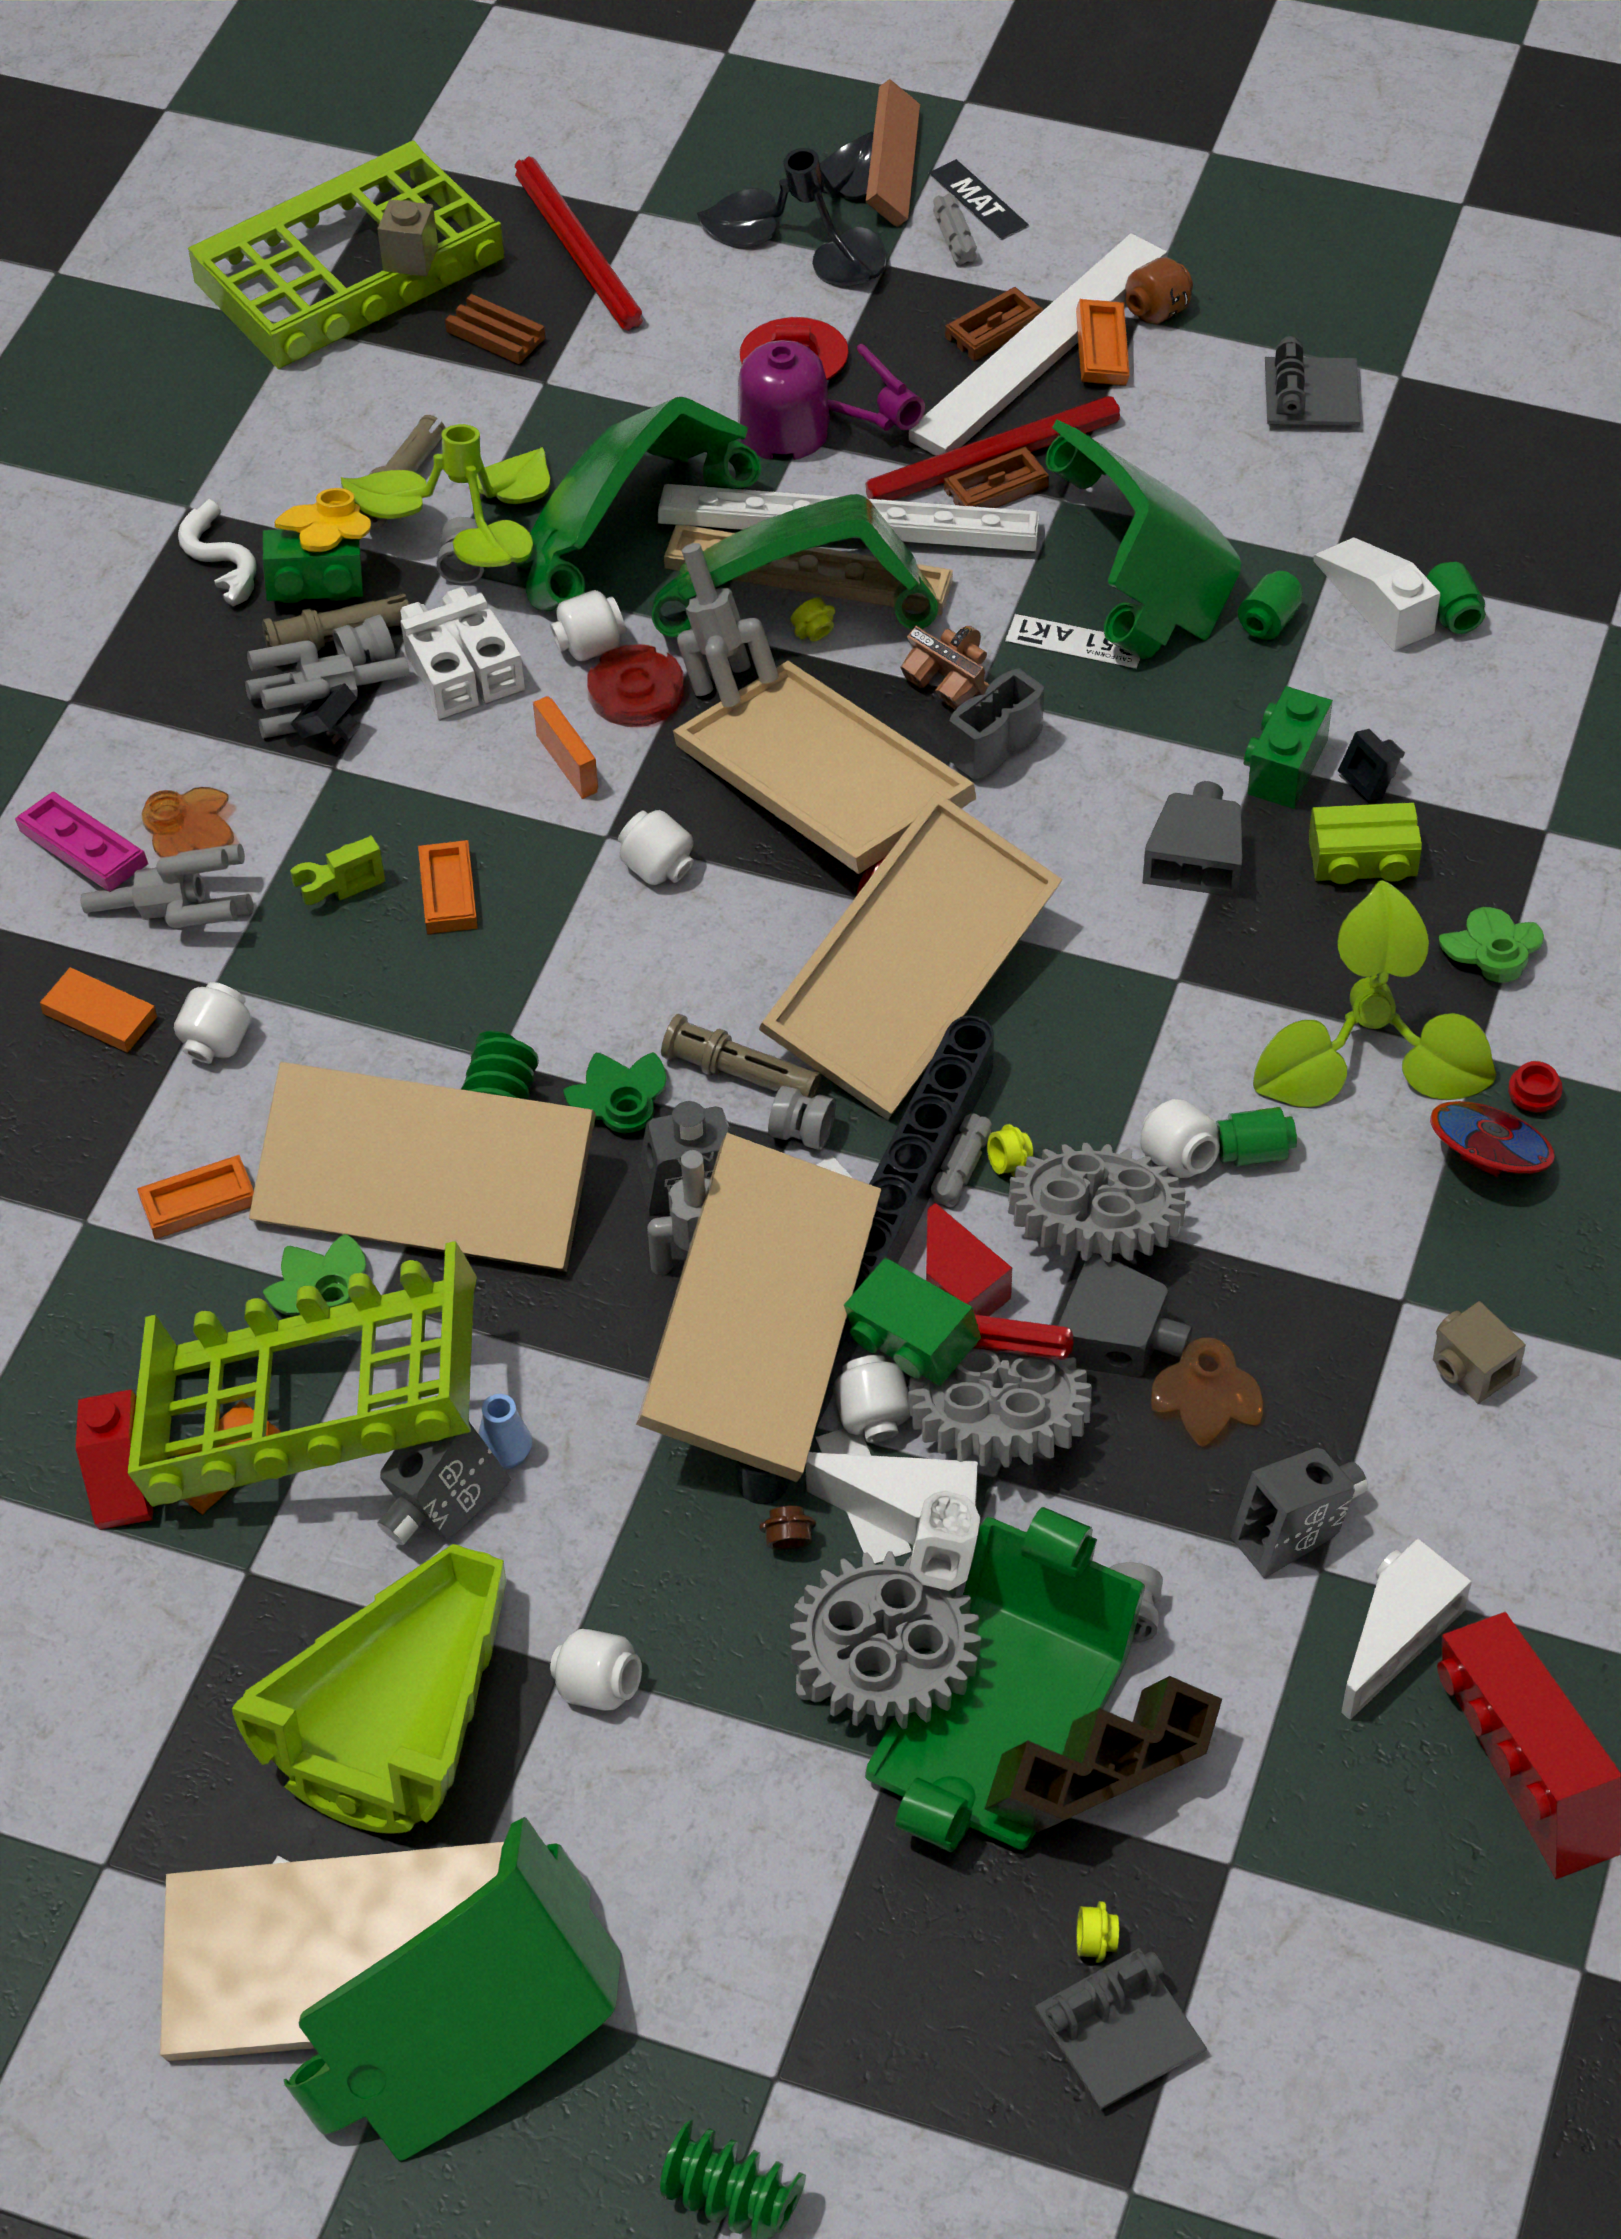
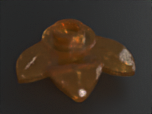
M196 787L182 795L172 790H161L152 794L146 800L142 810V821L145 829L153 834L152 845L157 855L163 858L176 856L178 853L231 845L234 842L233 831L218 815L226 806L229 795L221 790L210 787Z
M1199 1338L1189 1343L1185 1347L1179 1363L1159 1373L1152 1385L1151 1391L1152 1410L1156 1412L1179 1410L1185 1429L1195 1442L1202 1447L1208 1445L1221 1433L1230 1416L1245 1424L1258 1425L1263 1413L1262 1395L1256 1380L1248 1373L1237 1368L1230 1348L1214 1338ZM1203 1356H1210L1216 1360L1218 1368L1212 1372L1204 1371L1199 1366L1198 1359Z

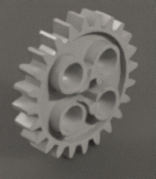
M1083 1143L1082 1151H1074L1071 1147L1064 1144L1062 1145L1061 1154L1044 1149L1042 1150V1159L1029 1156L1027 1157L1026 1166L1016 1167L1015 1177L1010 1178L1008 1213L1014 1215V1226L1025 1227L1024 1236L1026 1238L1041 1236L1040 1247L1042 1248L1055 1244L1060 1245V1255L1062 1256L1077 1250L1081 1251L1082 1260L1085 1261L1093 1253L1101 1254L1106 1262H1111L1113 1253H1120L1127 1260H1133L1134 1250L1150 1256L1153 1254L1154 1245L1166 1248L1169 1244V1237L1177 1238L1179 1236L1180 1226L1184 1224L1186 1191L1179 1188L1178 1177H1167V1166L1151 1168L1152 1157L1146 1156L1135 1160L1132 1158V1149H1126L1120 1154H1115L1112 1152V1147L1109 1144H1106L1101 1151H1094L1088 1143Z
M972 1348L941 1386L922 1375L920 1378H910V1391H908L909 1415L912 1416L913 1429L922 1430V1441L924 1443L938 1440V1453L940 1454L955 1448L957 1449V1461L960 1462L968 1459L973 1454L979 1456L980 1466L984 1467L991 1458H999L1004 1467H1009L1012 1457L1018 1456L1030 1465L1033 1464V1453L1039 1452L1048 1458H1053L1054 1445L1069 1449L1072 1436L1082 1437L1084 1435V1423H1090L1092 1386L1087 1383L1086 1370H1076V1359L1074 1357L1056 1360Z
M892 1551L887 1552L883 1565H875L868 1552L863 1553L862 1567L857 1569L845 1558L841 1559L839 1577L823 1569L820 1572V1588L806 1585L804 1588V1603L795 1604V1623L790 1624L789 1643L793 1644L791 1645V1663L800 1665L798 1673L800 1685L813 1683L812 1700L818 1702L830 1696V1715L832 1716L838 1715L846 1707L852 1709V1724L855 1726L860 1724L866 1714L874 1715L877 1730L883 1729L887 1716H895L900 1727L906 1729L909 1713L916 1712L927 1723L931 1720L932 1703L948 1711L951 1708V1692L964 1695L967 1688V1676H975L976 1656L980 1653L981 1636L976 1635L978 1634L979 1617L975 1614H969L970 1596L961 1595L955 1597L956 1587L947 1591L922 1585L909 1570L911 1557L904 1566H897ZM893 1603H899L907 1607L897 1609L892 1608L888 1605ZM840 1625H850L855 1629L844 1631L839 1630L835 1627ZM925 1648L935 1653L925 1655L919 1654L914 1650ZM872 1670L878 1671L883 1675L869 1677L862 1674V1672Z

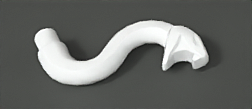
M208 499L198 509H193L180 524L178 532L179 544L184 552L195 560L203 562L231 561L237 564V569L214 580L217 588L229 590V592L223 594L226 603L235 606L246 601L254 589L253 579L257 570L256 560L252 553L240 544L231 542L203 543L199 541L201 534L211 527L210 523L221 514V509L217 503Z

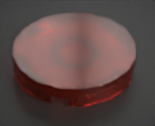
M645 644L624 645L607 651L599 658L600 663L594 669L591 667L587 674L588 699L595 712L608 722L625 727L648 726L665 720L678 709L684 697L683 670L676 658L667 653V657L657 653L656 647Z

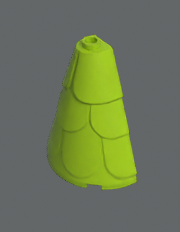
M456 1544L450 1545L374 1595L375 1601L315 1639V1643L247 1689L243 1697L232 1707V1712L244 1741L258 1761L265 1765L272 1760L290 1778L284 1786L287 1790L319 1812L347 1825L372 1832L403 1833L410 1831L416 1822L423 1820L427 1823L432 1819L442 1805L447 1790L454 1782L467 1723L472 1720L481 1675L489 1665L506 1588L504 1560L493 1557L485 1552H477Z

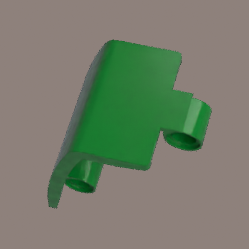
M681 396L607 428L571 468L539 515L530 532L533 542V551L530 558L524 562L516 563V567L522 570L531 567L526 583V594L532 606L538 610L553 611L557 610L559 603L584 593L585 582L580 570L572 563L559 558V556L573 550H580L585 545L623 483L645 452L680 462H688L690 458L706 452L707 456L702 474L707 487L744 489L757 482L761 473L759 457L751 448L735 441L737 439H745L748 427L689 398ZM728 462H730L735 469V479L729 473ZM551 577L559 584V597L551 590Z
M1056 419L1052 428L1060 436L1052 442L1047 451V468L1079 489L1092 487L1102 474L1104 476L1107 474L1135 510L1133 520L1118 549L1108 578V584L1139 602L1140 605L1123 602L1115 606L1106 617L1104 623L1106 639L1138 659L1152 657L1162 644L1166 646L1175 625L1196 638L1207 640L1241 570L1239 555L1220 530L1182 495L1083 432Z
M850 494L824 500L774 516L741 530L703 551L714 587L767 563L802 550L834 541L859 537L882 566L901 582L895 590L893 599L895 615L903 626L912 630L915 626L924 629L931 625L938 613L936 593L929 581L917 568L915 557L871 501L859 494ZM686 563L680 566V574L657 593L653 602L652 622L660 633L669 637H678L681 632L691 629L688 615L679 621L667 620L660 610L664 603L674 600L681 602L687 608L689 599L696 595ZM914 593L924 595L929 600L928 607L919 614L908 613L902 607L903 601L907 596Z
M1041 1507L1037 1511L1027 1532L992 1517H987L980 1525L973 1559L963 1595H969L971 1598L969 1614H975L979 1617L978 1634L976 1635L981 1636L980 1653L976 1656L975 1676H967V1688L964 1695L951 1692V1708L948 1711L932 1703L931 1720L926 1723L916 1712L909 1713L907 1728L902 1729L896 1718H894L866 1767L865 1778L868 1781L903 1796L895 1819L896 1828L950 1853L955 1850L970 1827L1017 1849L1024 1850L1029 1845L1036 1831L985 1810L1001 1755L1026 1741H1031L1062 1755L1072 1722L1098 1708H1104L1127 1661L1145 1591V1585L1141 1581L1092 1561L1097 1539L1092 1537V1527L1045 1507Z
M526 1817L513 1822L502 1846L499 1869L494 1878L398 1949L302 2012L298 2022L299 2028L319 2054L313 2056L296 2069L289 2081L287 2078L284 2079V2085L319 2132L330 2134L366 2117L395 2158L400 2161L405 2160L442 2139L504 2099L576 2046L612 2015L617 2003L621 1954L589 1908L590 1886L563 1847L557 1843L545 1845Z

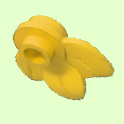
M343 488L323 490L317 494L315 504L293 506L282 513L274 522L275 527L278 529L299 532L301 548L308 552L331 550L338 546L343 537L362 539L371 529V521L369 517L360 513V506L355 504L354 494Z

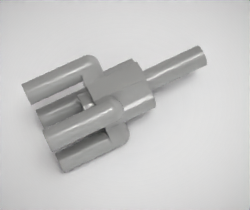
M692 543L682 549V554L696 595L689 599V605L686 608L692 630L681 632L677 638V643L695 695L703 696L713 691V685L702 656L703 653L706 655L722 705L724 707H732L741 701L732 671L740 673L751 667L744 643H748L761 683H771L777 680L779 675L761 621L756 618L740 619L732 591L722 587L715 589L701 545L699 543Z
M306 640L248 651L247 659L251 671L296 662L297 666L295 672L245 681V687L249 700L261 698L265 710L303 703L306 706L313 700L326 698L330 694L331 687L343 683L357 697V686L409 676V665L406 657L353 666L350 657H346L345 654L318 659L316 645ZM300 712L259 719V729L262 738L297 732L290 723Z
M241 844L185 851L178 853L176 856L163 857L157 862L155 868L137 870L134 873L133 886L116 888L111 892L102 890L82 893L80 899L82 910L84 913L135 906L143 920L165 918L166 923L172 928L236 920L237 916L252 914L254 907L250 894L204 900V883L199 874L224 870L231 865L243 864L245 861L243 846Z
M695 1150L687 1151L681 1156L682 1179L675 1183L668 1193L670 1216L655 1218L649 1222L647 1227L651 1270L657 1275H665L672 1269V1242L679 1248L689 1251L710 1179L704 1177L703 1156Z

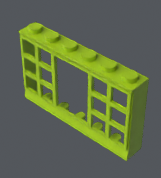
M414 140L188 247L194 282L277 369H281L504 258L501 223L499 221L496 222L423 152ZM410 170L411 179L419 186L411 189L398 175ZM374 186L382 193L390 191L394 186L401 194L392 198V200L427 204L421 197L428 194L441 207L434 211L436 228L447 239L438 243V249L427 276L381 271L348 288L287 229L299 222L306 228H314L319 223V213L337 204L348 211L353 209L356 203H358L380 224L388 201L376 206L363 193ZM451 216L465 231L457 233L444 219ZM264 240L269 246L274 247L283 240L290 248L264 260L251 246ZM245 255L253 263V266L227 277L214 263L226 258L232 265H237L243 260ZM299 256L313 271L287 283L273 268ZM263 274L276 289L250 301L237 286ZM322 279L336 294L309 306L296 291ZM286 297L299 312L272 324L259 309Z
M457 1242L445 1243L444 1280L433 1283L420 1262L409 1260L402 1263L400 1270V1282L405 1290L381 1295L368 1275L355 1273L349 1277L348 1295L352 1300L351 1303L329 1308L317 1288L302 1286L297 1290L296 1307L301 1315L278 1320L266 1301L253 1298L248 1300L245 1306L244 1318L249 1327L227 1333L214 1313L200 1311L194 1317L193 1332L198 1340L176 1345L156 1314L145 1317L128 1474L150 1505L153 1507L174 1503L187 1498L217 1491H226L234 1487L277 1479L298 1472L332 1466L345 1461L383 1454L392 1450L431 1441H439L444 1438L471 1432V1427L469 1426L473 1299L477 1276ZM442 1312L441 1338L425 1341L426 1315ZM412 1319L411 1345L375 1353L376 1327ZM362 1331L357 1415L266 1436L273 1352ZM440 1352L439 1379L423 1382L424 1356ZM259 1356L257 1382L222 1390L224 1364ZM410 1359L408 1386L372 1395L374 1368ZM210 1368L207 1394L173 1402L177 1375ZM438 1394L437 1396L422 1399V1397ZM255 1397L253 1423L218 1431L221 1404ZM408 1401L407 1403H404V1404H399V1405H395V1406H391V1407H387V1408H382V1409H378V1410L371 1411V1409H375V1408H379V1407H384V1406H388V1405H392V1404H396V1403ZM206 1408L204 1435L169 1443L172 1416ZM252 1438V1440H247V1441H243V1442H239V1443L230 1444V1445H226V1446H222V1447L216 1448V1447L219 1446V1445H223V1444H227V1443H232V1442H236V1441H240V1440ZM202 1450L201 1452L192 1453V1454H188V1455H184V1456H180V1457H175V1458L167 1459L168 1457L177 1456V1455H181V1454H185V1453H189V1452H194V1451Z

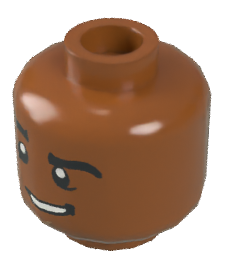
M1168 257L1157 258L1137 268L1128 276L1126 281L1125 299L1127 307L1134 315L1149 324H1160L1181 313L1189 306L1192 297L1193 281L1190 273L1182 264Z

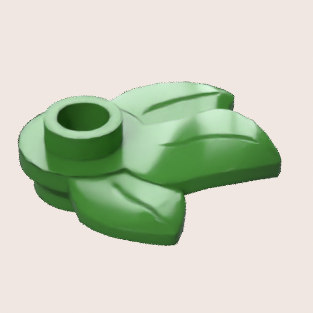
M1480 907L1470 912L1467 918V930L1439 935V945L1450 958L1460 963L1477 964L1481 968L1483 976L1494 982H1510L1519 978L1523 973V969L1528 964L1529 954L1541 948L1544 940L1543 931L1537 923L1524 922L1514 925L1507 913L1492 907Z
M348 1234L340 1236L330 1246L325 1256L299 1247L286 1246L281 1261L283 1281L268 1286L263 1290V1294L276 1311L290 1316L301 1315L296 1307L297 1290L302 1286L317 1288L329 1308L351 1303L352 1300L348 1295L349 1277L355 1273H365V1256L357 1242ZM332 1298H340L339 1300L333 1302H327L329 1299Z

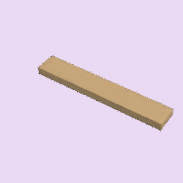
M676 525L664 555L665 568L680 571V566L685 563L682 549L685 546L699 543L702 551L735 533L688 525ZM820 547L802 550L732 579L894 607L893 596L896 588L901 583L874 556ZM917 564V568L929 581L936 593L938 603L937 615H942L953 582V570ZM914 593L904 599L902 607L903 609L923 612L928 607L929 600L922 594Z

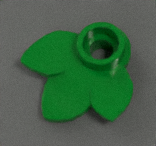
M596 1052L593 1054L586 1071V1084H577L564 1088V1097L568 1106L593 1110L596 1113L595 1119L603 1120L604 1124L613 1131L619 1133L637 1132L645 1128L647 1122L653 1118V1101L666 1087L665 1068L661 1059L654 1052L641 1057L630 1069L614 1059Z

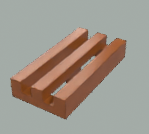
M1013 287L945 325V338L950 342L957 340V348L962 352L968 349V357L976 361L1006 344L1039 315L1043 309L1018 288Z
M473 294L466 298L467 306L460 304L456 308V317L449 315L445 319L446 332L517 364H520L546 338L545 326Z
M1026 447L944 479V491L948 496L953 495L954 504L959 506L998 508L1049 487L1048 473Z

